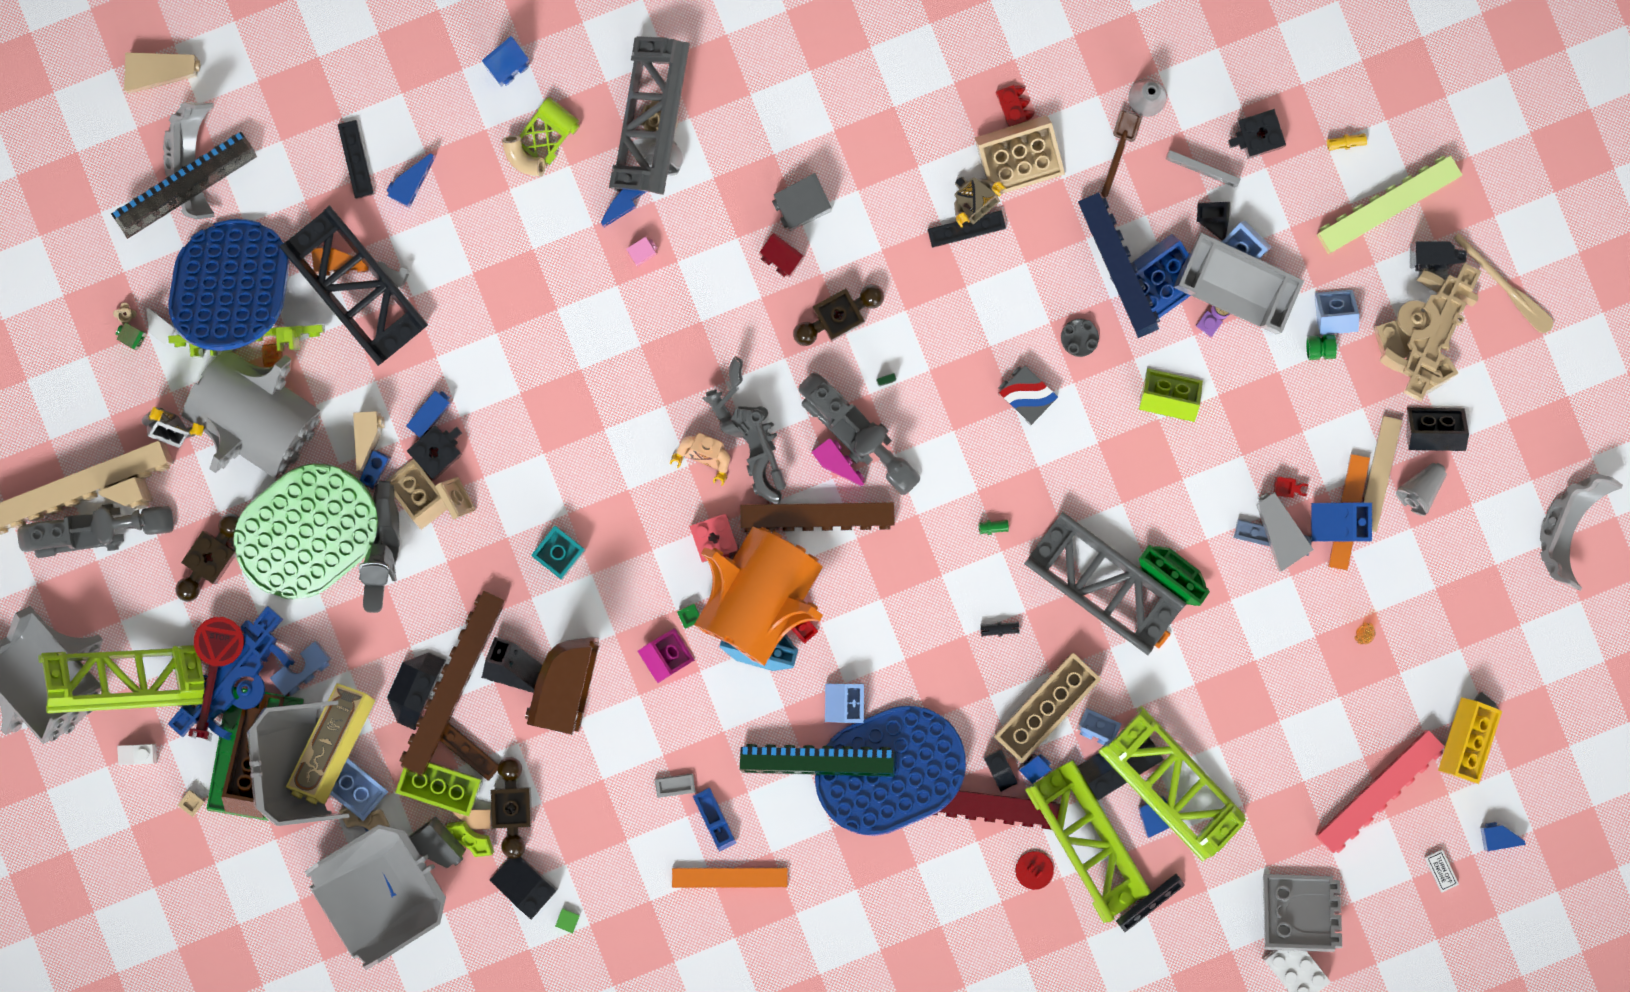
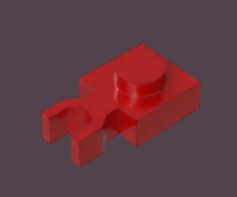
M1275 477L1274 492L1277 496L1294 498V492L1300 496H1307V494L1301 493L1300 489L1302 486L1308 487V484L1299 483L1295 485L1296 479Z

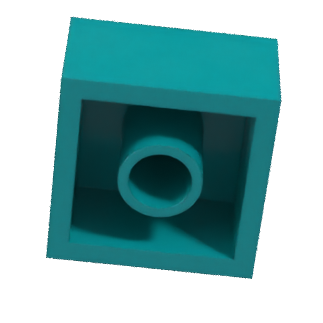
M554 526L531 556L559 579L563 580L586 549L557 526Z

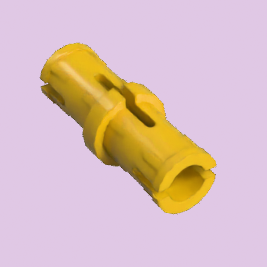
M1365 133L1350 136L1346 134L1343 137L1327 139L1328 151L1344 148L1349 150L1351 147L1367 145Z

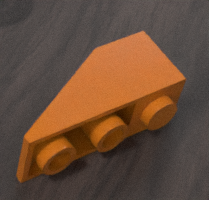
M323 248L312 251L313 270L316 274H319ZM331 248L326 276H330V272L337 271L354 256ZM362 260L350 269L357 270L358 273L369 271Z

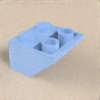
M825 683V722L864 723V684Z

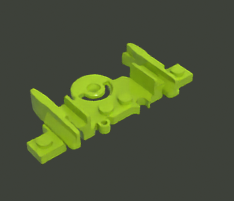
M309 325L271 328L256 341H263V337L276 336L277 351H284V343H289V350L296 351L300 350L299 338L303 337V334H308L309 337H320V333H325V326ZM180 335L168 336L169 344H174V347H186V343H189ZM189 343L190 357H203V348ZM210 350V356H218V351Z

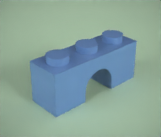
M317 641L300 653L305 660V668L301 673L297 674L292 672L289 667H283L270 677L284 696L288 694L290 696L294 695L300 690L299 685L303 682L305 684L309 683L315 678L313 675L318 670L322 672L330 665L328 662L331 658Z

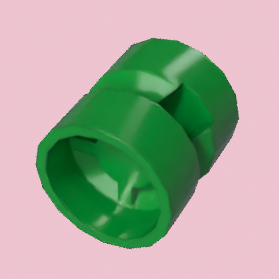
M1335 334L1323 335L1322 338L1318 335L1307 336L1306 352L1308 360H1320L1321 357L1324 360L1336 359L1337 345Z

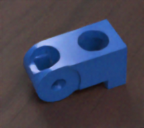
M373 450L360 477V481L374 489L391 457Z

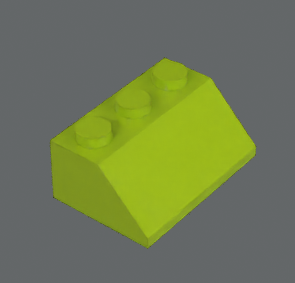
M1147 368L1139 410L1195 422L1201 402L1203 381Z

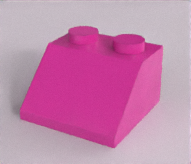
M675 628L637 651L657 684L695 661Z

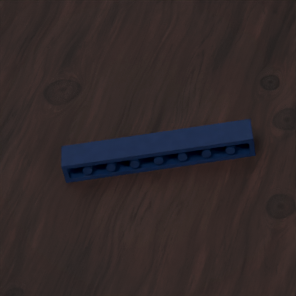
M1098 192L1078 201L1137 338L1159 330V316L1156 311L1152 312L1150 306L1153 305L1149 294L1145 296L1143 292L1146 289L1142 278L1138 279L1136 276L1138 269L1135 263H1130L1128 257L1131 254L1128 247H1123L1121 243L1124 238L1120 229L1116 231L1114 227L1117 223L1113 213L1109 214L1107 211L1110 207L1106 198H1101Z

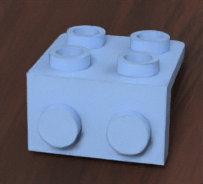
M1086 708L1077 729L1081 731L1080 735L1091 740L1094 736L1098 738V743L1107 745L1117 736L1121 723Z

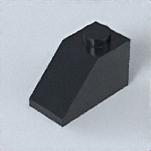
M1001 749L983 757L1000 792L1017 784V780Z

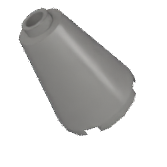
M1153 79L1137 81L1131 87L1128 96L1132 110L1138 115L1145 117L1154 116L1162 111L1167 99L1164 87Z
M1432 463L1401 485L1396 492L1399 501L1405 507L1407 504L1411 506L1413 513L1425 516L1429 512L1447 476L1445 467L1440 463Z

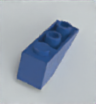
M1034 753L1018 770L1033 784L1052 769L1049 767L1051 763L1043 755L1040 754L1038 756Z

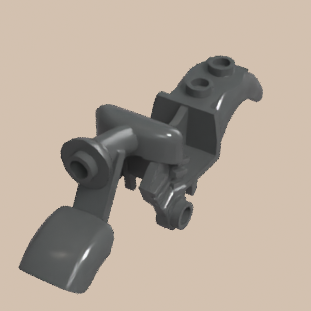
M734 356L728 373L729 382L732 387L730 392L721 399L722 391L717 392L714 389L705 392L706 396L702 397V399L710 404L715 415L720 420V429L723 433L743 438L749 444L750 455L747 459L749 463L747 470L749 476H753L755 494H759V496L772 503L780 504L782 494L779 490L785 489L786 482L782 470L778 468L773 453L776 447L772 440L777 436V433L770 434L768 432V429H771L774 423L761 424L767 418L768 410L763 406H739L738 409H735L732 416L725 406V403L739 390L738 386L743 381V360ZM769 461L776 489L770 485L766 477V467Z
M816 372L811 373L799 385V393L805 397L802 401V406L813 417H817L850 450L851 454L849 457L856 464L858 462H865L869 465L873 461L869 454L874 452L887 469V481L901 495L908 494L919 483L920 475L905 459L895 457L892 452L882 445V442L888 445L892 441L887 436L889 430L883 424L876 425L874 422L870 423L853 403L849 405L845 398L825 378Z
M113 504L101 505L102 507H99L96 511H93V514L65 516L64 520H50L22 525L17 530L18 544L21 551H34L37 558L98 547H106L107 551L119 550L121 542L124 541L123 534L115 535L116 529H137L140 531L143 529V532L147 535L172 532L174 529L172 510L169 506L150 507L142 509L141 514L138 509L132 515L113 518V516L121 515L120 507L115 508Z

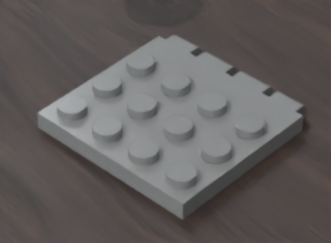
M1264 874V949L1335 952V948H1342V933H1335L1342 931V916L1336 915L1341 913V897L1334 896L1341 894L1340 880H1333V876Z

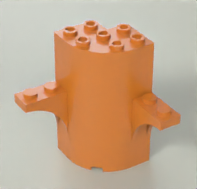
M752 527L733 560L728 557L724 558L722 556L723 552L717 548L711 550L704 547L701 552L710 565L713 582L709 600L694 626L707 635L731 644L752 661L765 666L777 644L789 630L806 621L820 622L823 614L817 611L818 607L811 602L807 604L803 601L823 566L817 562L818 558L811 554L807 555L805 548L800 545L794 546L792 543L783 540V536L775 531L771 533L764 527H761V529Z

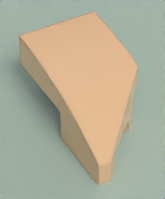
M489 809L472 810L469 817L452 811L460 821H466L470 829H490Z

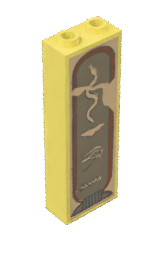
M336 683L328 700L338 701V705L325 706L286 785V788L292 791L291 795L299 799L306 797V801L315 805L317 802L325 805L376 701L366 693Z

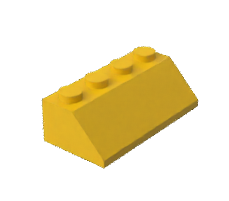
M1461 697L1438 771L1479 784L1502 711L1481 702Z

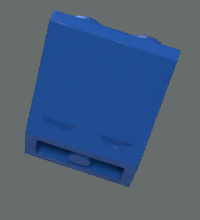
M1311 503V542L1372 541V503Z

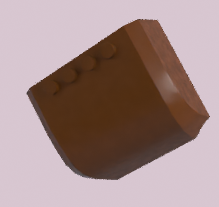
M589 637L567 640L557 644L548 652L535 685L531 706L526 711L525 719H527L528 725L573 735L574 731H580L599 647L595 643L599 644L600 638Z

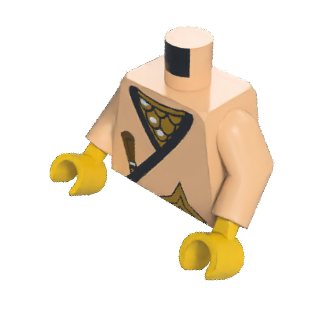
M701 433L683 438L676 450L677 453H674L671 457L670 465L673 461H677V468H679L685 455V457L717 469L719 472H717L713 482L716 483L720 479L722 481L721 486H723L727 480L726 472L730 462V455L725 450L724 444Z

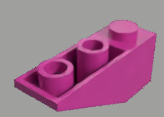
M829 438L811 452L822 468L861 487L864 485L862 481L865 478L859 470L856 472L851 467L853 462L847 455L843 456L839 450L842 448L836 440L832 441Z

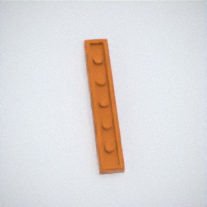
M1350 454L1341 503H1361L1370 458ZM1333 542L1328 567L1348 571L1353 542Z
M672 868V888L788 887V868Z

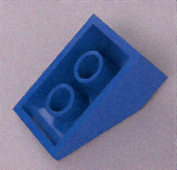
M512 36L482 60L487 71L501 87L504 84L505 86L509 85L515 79L514 76L518 72L520 74L525 72L529 68L528 64L530 63L528 57Z

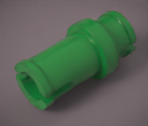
M986 520V522L978 523L980 535H992V533L1009 531L1008 520L993 522Z

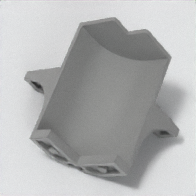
M224 350L202 372V378L198 383L194 384L188 395L182 417L191 423L203 425V431L212 439L216 448V454L213 456L209 468L211 471L216 473L221 468L224 469L232 458L235 459L238 455H241L276 478L280 473L284 474L291 463L295 464L299 459L300 454L298 452L304 445V442L310 441L315 434L313 430L319 422L320 410L285 387V377L291 369L289 367L291 358L285 355L274 364V367L265 368L247 362L231 350Z
M31 606L15 613L7 636L0 640L1 731L5 735L20 730L22 722H24L43 744L49 741L53 742L62 734L71 733L75 729V725L92 712H46L48 694L43 663H39L38 656L41 653L66 652V654L99 652L103 641L99 634L87 638H75L61 634L48 626ZM67 661L70 682L82 668L83 664L81 661ZM88 671L72 694L73 696L100 694V683Z

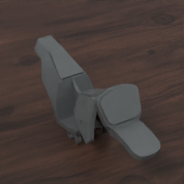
M379 481L375 486L373 500L378 515L377 534L374 543L366 554L364 562L359 565V580L365 585L363 608L368 613H378L382 610L384 589L388 582V576L390 575L392 581H397L395 565L400 546L399 513L394 502V486L390 481Z

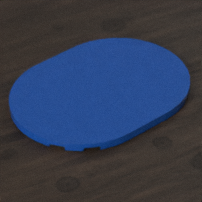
M230 219L214 223V226L200 230L191 237V240L185 247L181 248L174 265L168 308L171 321L182 338L192 345L207 350H232L256 341L273 327L283 309L289 272V258L280 249L279 246L283 242L275 231L256 221Z
M916 706L894 707L864 719V723H855L844 728L833 736L826 746H833L834 749H841L842 746H851L853 749L872 747V750H880V747H890L896 753L895 777L815 775V787L822 807L829 817L842 828L865 836L889 834L938 813L954 799L963 783L966 771L964 746L955 728L936 712Z

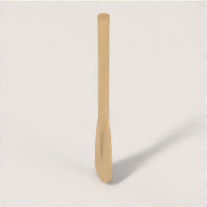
M1459 233L1453 238L1507 292L1517 309L1538 332L1547 333L1552 329V318L1524 293L1512 287Z

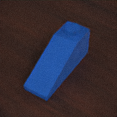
M430 153L397 177L394 182L391 181L387 188V196L410 208L436 157Z

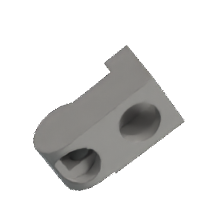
M377 262L395 285L403 289L410 271L400 267L398 272L388 268L383 262Z

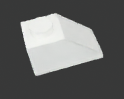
M156 744L117 746L118 765L157 763Z

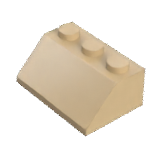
M136 477L98 491L100 496L123 506L131 507V509L140 510L149 506V502L153 501L145 479Z

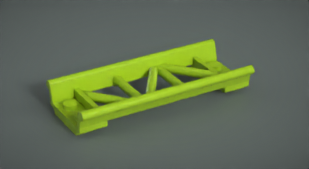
M194 645L173 646V648L72 654L49 652L41 653L38 656L39 663H43L48 694L47 713L203 704L204 677L201 660L197 656ZM172 656L171 661L150 689H148L143 657ZM135 658L140 688L112 659ZM67 661H86L70 682ZM96 662L101 694L73 696L72 692ZM105 665L132 692L110 694ZM175 669L178 690L158 691Z
M1141 705L1136 710L1138 714L1111 743L1102 746L1098 752L1203 862L1219 852L1240 830L1247 819L1245 814ZM1154 731L1169 745L1166 747L1138 749ZM1170 754L1146 781L1127 762L1129 757ZM1182 761H1184L1200 779L1175 804ZM1174 762L1166 804L1151 787ZM1205 785L1225 804L1222 809L1179 813ZM1213 818L1198 835L1182 821Z
M1074 760L1051 771L1025 789L1035 808L1041 810L1093 898L1094 902L1092 904L1103 923L1113 921L1115 919L1114 916L1135 901L1152 893ZM1072 790L1086 815L1064 829L1070 791ZM1062 795L1058 819L1056 820L1048 804ZM1088 822H1091L1101 841L1069 837V835ZM1072 845L1104 850L1082 864ZM1109 856L1101 896L1087 870ZM1116 864L1124 881L1111 889Z

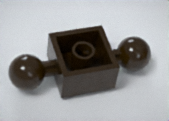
M870 284L862 289L859 298L853 300L847 288L818 303L813 306V310L819 320L814 323L801 322L797 324L793 330L794 340L801 346H809L816 341L818 333L825 330L832 342L865 324V320L859 310L864 307L875 309L881 306L884 301L883 290L877 285ZM835 311L844 313L841 320L834 318Z
M230 513L220 519L218 525L220 532L217 537H214L207 531L201 532L181 562L193 570L190 577L182 578L176 584L175 593L180 600L185 602L195 600L200 593L199 582L202 578L212 584L219 582L236 557L235 550L226 545L229 538H234V532L239 519L238 515ZM212 553L213 561H206V555Z
M506 757L498 765V774L505 780V788L490 790L492 829L507 828V836L501 843V850L506 857L516 859L522 856L526 849L524 839L519 836L518 827L533 826L531 787L517 788L516 780L522 774V765L518 759ZM510 803H513V805L516 806V809L513 811V813H511V811L507 809V806H509Z

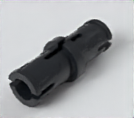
M1019 621L980 624L981 630H988L981 631V637L992 635L1002 637L1004 634H1020L1019 628H1015L1019 627Z

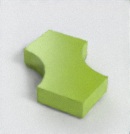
M466 821L447 824L446 828L461 845L467 847L474 857L489 856L495 852L489 835H481L474 832L467 825Z

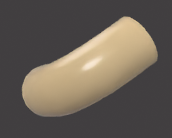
M510 135L502 139L506 158L513 168L523 174L543 176L546 167L544 158L532 157L526 154L523 150L520 136Z

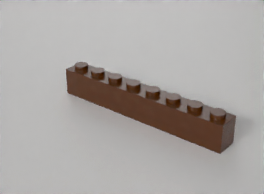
M894 502L740 505L741 529H745V532H750L752 527H764L770 532L775 531V528H783L784 532L795 531V528H802V531H814V527H821L822 531H833V527H841L842 531L852 530V527H860V530H871V526H879V530H891V526H895Z

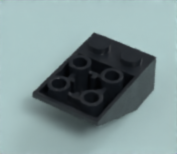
M494 637L484 663L481 678L534 693L542 664L513 642Z

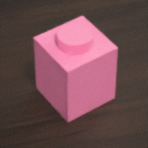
M646 237L626 249L637 267L657 255L654 251L657 249L652 239L648 241Z

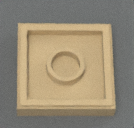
M459 477L449 479L435 486L453 520L476 510Z

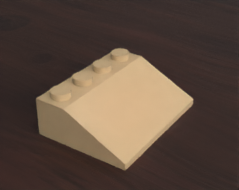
M1047 115L974 138L986 179L994 182L1000 181L1007 188L1006 190L1002 189L1000 194L1065 175L1053 125Z

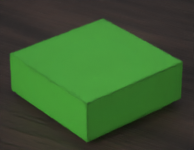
M562 908L555 927L573 934L580 915Z

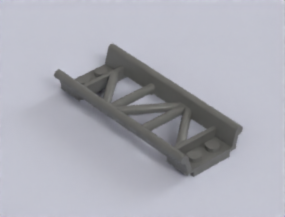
M637 36L634 38L631 61H634L627 104L616 165L612 166L609 188L614 189V191L621 192V189L639 190L664 195L690 43L664 37ZM652 63L669 64L666 82ZM643 65L663 93L638 92ZM637 100L660 101L634 119ZM661 110L658 131L633 130ZM630 137L656 139L652 167L648 165ZM628 149L641 167L625 166Z
M1064 512L1056 519L1024 563L1147 656L1152 652L1154 646L1178 613L1187 604ZM1074 535L1098 552V555L1076 585L1072 539ZM1064 548L1066 550L1068 583L1049 570ZM1104 558H1107L1125 572L1084 587ZM1126 580L1105 610L1084 596ZM1133 584L1135 586L1137 630L1135 633L1111 616ZM1142 585L1160 598L1145 619Z

